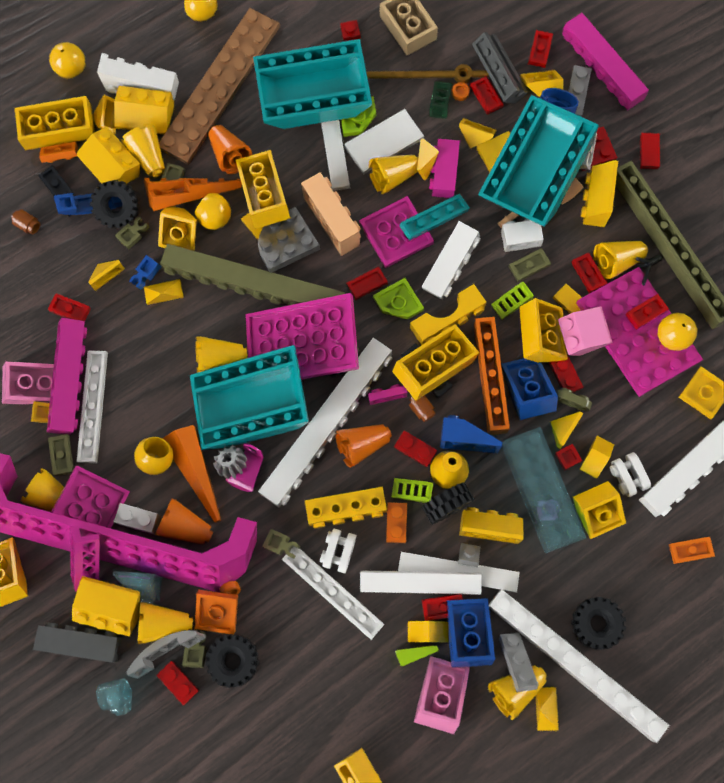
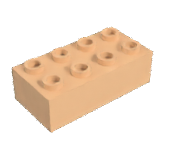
M321 172L302 182L304 200L340 255L343 256L360 246V226L350 218L351 213L347 206L343 207L340 203L341 198L336 191L333 192L331 189L332 185L329 179L323 177Z

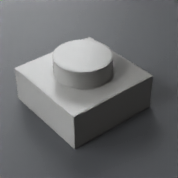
M461 543L458 564L478 567L481 546Z

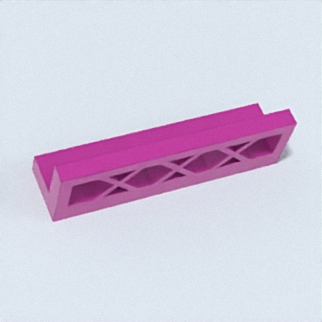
M78 526L70 527L71 579L75 592L78 590L82 576L99 580V535L93 534L81 537ZM93 542L89 547L83 546V544ZM88 554L93 555L89 559H85ZM87 567H93L89 571H85Z

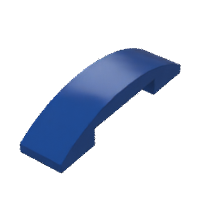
M73 193L55 195L54 200L58 214H92L91 210L93 208L90 206V202H92L91 195L94 193L73 196ZM111 197L108 205L110 209L122 206V201L118 197Z

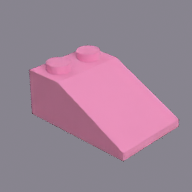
M6 361L3 365L2 404H33L34 401L50 403L54 364Z
M431 656L414 722L454 734L460 724L470 668H451V662Z

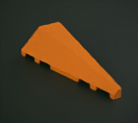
M144 178L149 205L153 211L201 199L209 193L220 194L242 188L241 179L224 181V178H219L218 182H208L207 178H179L178 180L168 181L166 178H161V181H150L149 178Z
M191 425L174 430L162 439L170 444L173 449V460L215 523L220 522L221 517L208 467L201 450L197 428Z

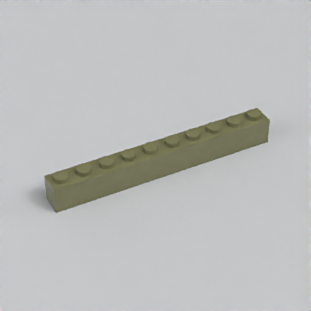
M632 160L618 167L616 187L712 330L723 325V294Z
M167 244L160 262L164 272L169 275L179 274L187 280L197 279L205 285L215 284L220 289H233L238 294H251L256 299H269L270 302L278 305L283 303L289 306L345 294V292L270 273L269 271Z

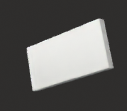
M403 109L345 143L344 147L364 175L372 170V167L369 168L368 166L372 158L396 156L420 142L421 139H424V135L407 111Z

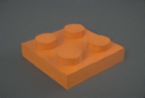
M198 590L196 594L195 629L234 635L236 632L238 595Z

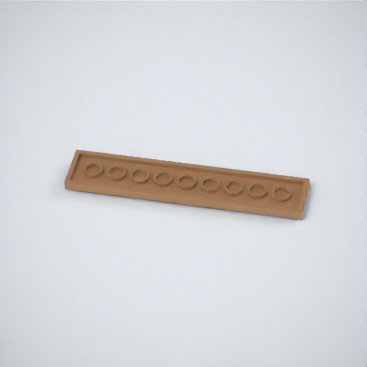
M249 8L160 140L161 151L189 165L207 138L210 129L215 126L254 67L253 57L262 55L280 28L279 22Z

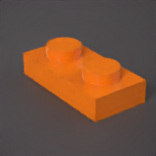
M75 141L42 147L39 154L41 163H52L56 160H68L76 157L78 152L77 143Z
M388 502L386 543H406L407 503Z
M710 537L669 544L674 564L715 556Z

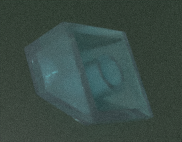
M113 571V576L124 587L140 591L141 602L153 604L154 601H160L161 576L148 573Z

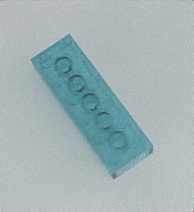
M541 427L503 440L502 448L545 554L584 540L586 535Z

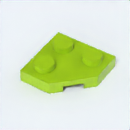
M374 96L371 97L372 106L353 118L341 119L343 137L361 135L376 117Z
M406 278L373 295V299L384 314L410 319L424 311L423 305Z

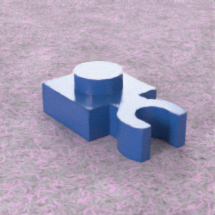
M146 255L135 269L138 271L137 275L132 276L130 282L134 285L136 284V287L141 290L146 284L145 281L147 279L151 281L162 266Z

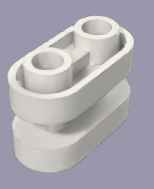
M632 452L626 455V462L624 463L620 458L611 462L610 471L614 477H617L620 483L618 486L623 495L626 494L627 497H631L637 494L636 487H639L642 491L651 488L649 477L636 453ZM628 469H630L635 480H632Z
M333 529L332 532L329 531L327 534L326 543H328L326 551L323 550L320 562L323 563L322 567L331 569L332 564L339 565L338 572L346 574L357 535L348 533L347 538L341 537V530ZM338 544L344 546L341 557L335 556Z

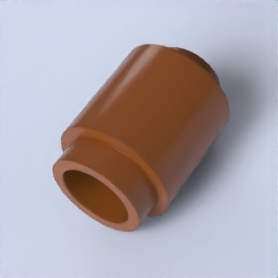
M23 209L15 211L11 218L12 224L27 234H36L41 226L36 217Z
M425 395L417 401L413 397L410 398L411 403L409 407L419 420L422 419L425 423L436 415L434 406Z

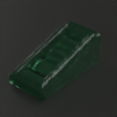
M435 81L429 109L430 117L447 118L452 83Z

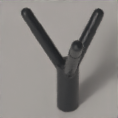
M660 254L648 260L636 257L635 260L643 262V264L624 271V274L638 267H646L642 281L644 286L651 266L662 261Z

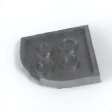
M296 207L288 210L291 219L264 226L260 232L258 249L270 273L320 250L319 243Z

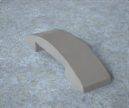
M191 630L169 634L155 641L142 651L130 665L127 675L138 679L155 669L152 662L179 645L190 648L206 637L200 632Z

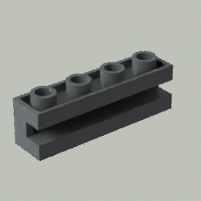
M484 32L472 45L503 101L516 104L528 91L497 36L494 34L490 36L489 33Z
M46 622L45 626L38 625L33 650L112 663L118 662L119 654H117L118 646H121L122 638L116 637L117 633L105 631L104 635L97 634V630L88 628L81 632L77 631L78 627L65 625V629L57 628V623Z

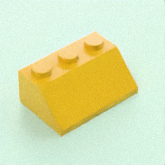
M118 86L115 97V128L132 130L140 127V129L146 128L145 124H152L157 134L165 135L169 129L175 106L171 92Z
M108 127L92 133L77 152V156L101 184L113 180L123 181L127 184L139 178L140 163Z
M614 160L592 166L590 173H586L585 184L588 185L583 193L585 206H582L581 209L583 224L598 227L606 226L613 211L618 161Z
M537 298L520 306L524 359L537 363L567 360V349L558 319L563 317V308Z
M467 507V510L463 509L459 535L519 544L523 540V518H519L518 514L506 513L505 516L498 515L499 512L494 510H487V513L479 512L478 508Z
M82 576L72 606V621L130 637L139 620L140 591Z

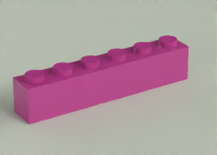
M583 13L565 23L562 33L564 39L571 43L575 52L583 57L587 66L594 70L598 79L606 84L607 89L618 98L622 106L629 110L645 99L649 91L648 88Z
M61 318L58 322L47 433L71 435L77 429L78 419H75V413L78 412L80 406L77 394L80 393L82 383L79 382V375L83 373L81 356L83 357L85 354V346L82 345L83 338L85 339L87 335V328L84 327L85 321Z

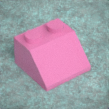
M602 307L574 312L558 319L568 355L581 356L613 343Z

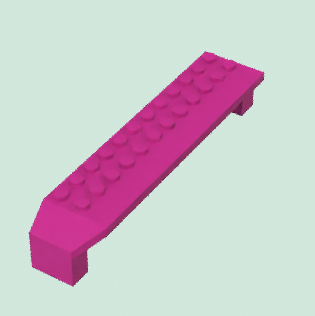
M0 453L1 533L70 551V527L78 526L81 537L93 534L99 535V560L219 593V589L223 584L236 581L247 570L257 542V522L237 517L228 542L204 553L194 552L8 501L6 497L18 476L11 456ZM93 542L83 544V546L89 547Z

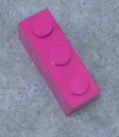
M438 139L437 146L434 145V148L439 153L431 169V173H434V179L430 178L429 189L433 190L432 197L451 198L455 194L460 145L458 140Z

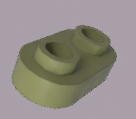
M567 388L556 390L558 402L581 411H590L592 402L589 401V397L575 395L572 393V390Z

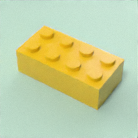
M86 96L15 108L18 141L25 150L87 140L95 132L92 106Z
M271 150L237 159L236 164L254 228L291 219Z
M454 324L398 360L392 372L417 401L471 365L478 356L479 351L457 325Z

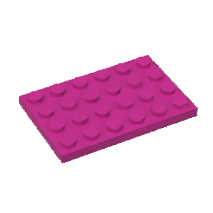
M640 267L576 302L581 311L602 307L613 342L605 347L638 397L703 360L693 344L687 349L673 351L664 347L659 341L657 335L658 326L663 318L672 314L670 310L637 330L625 315L628 311L658 294L648 279L646 284L642 285L644 273Z
M351 293L246 314L248 358L295 345L301 379L359 369L354 301Z

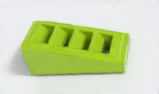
M522 281L493 302L491 306L501 320L518 310L520 306L531 301L534 295ZM513 295H515V296L517 297V299L519 300L518 303H517L516 300L513 298ZM507 299L510 301L513 307L509 306V304L506 302ZM502 303L507 311L504 312L499 304Z
M394 478L391 498L427 503L431 500L433 483ZM399 484H403L402 494H398ZM407 485H411L410 495H406ZM415 486L419 487L417 496H413ZM423 487L426 488L425 497H421Z
M437 646L401 649L395 651L400 666H405L433 654L439 649Z

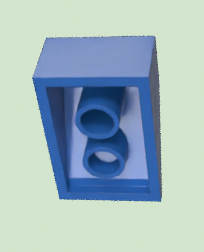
M523 358L501 364L513 407L519 420L557 411L558 395L541 362L537 363Z
M449 415L447 418L444 417L440 448L497 454L502 447L500 440L468 421L459 419V416Z
M488 598L447 601L451 668L492 665L495 661Z

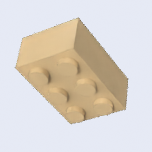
M386 0L380 3L381 19L407 56L437 40L438 27L419 0Z

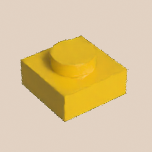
M34 401L31 422L48 423L50 403Z

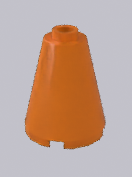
M216 125L210 129L208 136L219 168L227 174L238 173L236 160L251 156L252 150L224 126Z
M383 424L341 429L336 431L338 434L335 435L340 454L343 453L346 458L343 461L350 468L385 446L392 437L390 429Z
M172 498L155 534L161 537L203 545L205 541L209 542L213 531L210 530L211 526Z

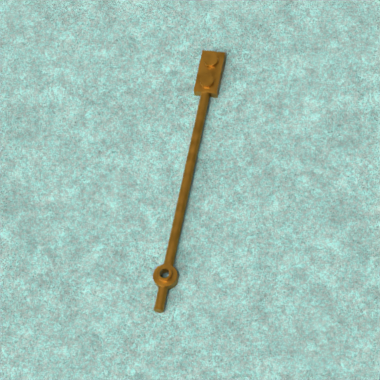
M465 64L457 66L455 71H366L367 79L455 78L457 82L468 83L471 78H483L485 76L490 78L486 70H472L470 66Z

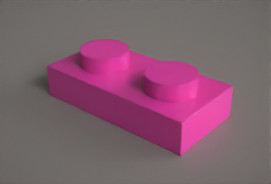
M401 384L393 385L387 390H382V388L374 389L368 394L369 403L374 405L405 398L408 392Z

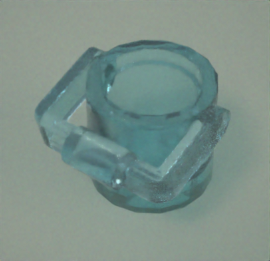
M125 678L98 685L96 692L97 701L102 710L111 709V713L117 716L125 715L131 711L132 689Z

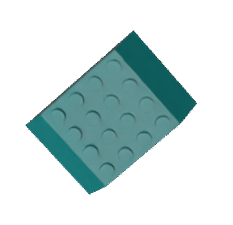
M360 39L253 57L265 124L287 129L353 118L372 106Z
M531 95L478 196L545 227L556 214L589 153L599 125Z
M295 345L190 375L201 450L225 448V446L231 447L232 445L236 446L300 429L309 422Z

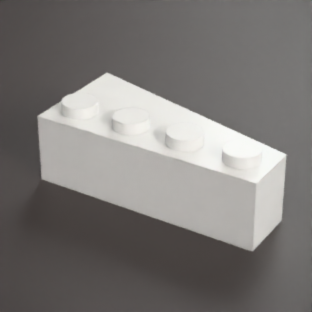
M101 54L97 73L106 91L116 94L118 86L171 92L175 101L179 84L175 72L156 67L148 69L141 63L136 62L135 65L126 63L125 59L117 57V60L108 58L107 54Z
M460 221L458 222L422 285L423 290L441 300L449 296L452 290V283L460 277L462 272L460 270L464 264L468 263L471 252L477 247L481 239L479 231Z

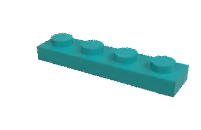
M458 194L401 222L399 226L410 241L468 212L470 207L463 197Z

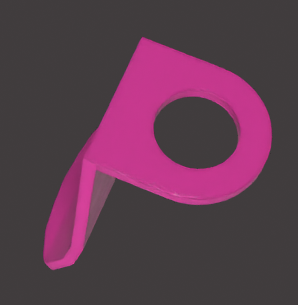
M245 443L243 448L245 450L244 454L247 457V462H245L247 468L242 469L243 474H236V478L232 476L229 479L226 478V482L239 490L253 492L264 456L257 447Z

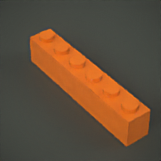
M495 317L476 318L474 332L476 348L479 351L478 363L487 432L489 435L507 434L510 426Z

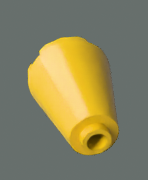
M145 124L146 128L144 129L136 127L123 135L124 140L121 139V142L138 160L147 175L156 178L163 174L162 171L165 170L156 129L152 124Z
M415 155L372 158L368 166L369 168L372 167L370 178L375 189L378 192L382 191L381 194H385L418 173V157Z
M642 241L602 242L595 246L593 260H597V267L604 279H613L640 262L635 260L636 257L645 259L648 248Z
M201 336L196 337L197 373L247 359V348H243V344Z
M443 451L432 460L430 473L435 484L441 488L450 489L466 481L469 474V466L466 459L460 453Z
M42 468L41 474L38 472L25 491L28 492L26 498L22 496L21 502L51 512L64 486L47 470Z
M140 602L138 644L157 641L176 632L192 630L193 618H189V613Z
M532 666L538 682L537 690L517 692L511 674L488 684L489 692L493 691L495 697L492 698L506 717L511 715V720L517 718L546 684L547 675L541 667Z

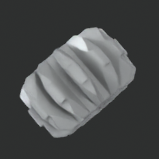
M232 445L230 448L225 446L223 451L218 450L219 455L214 456L215 462L213 464L220 476L229 479L231 476L236 478L238 473L243 474L242 469L247 468L245 463L247 462V457L242 449Z

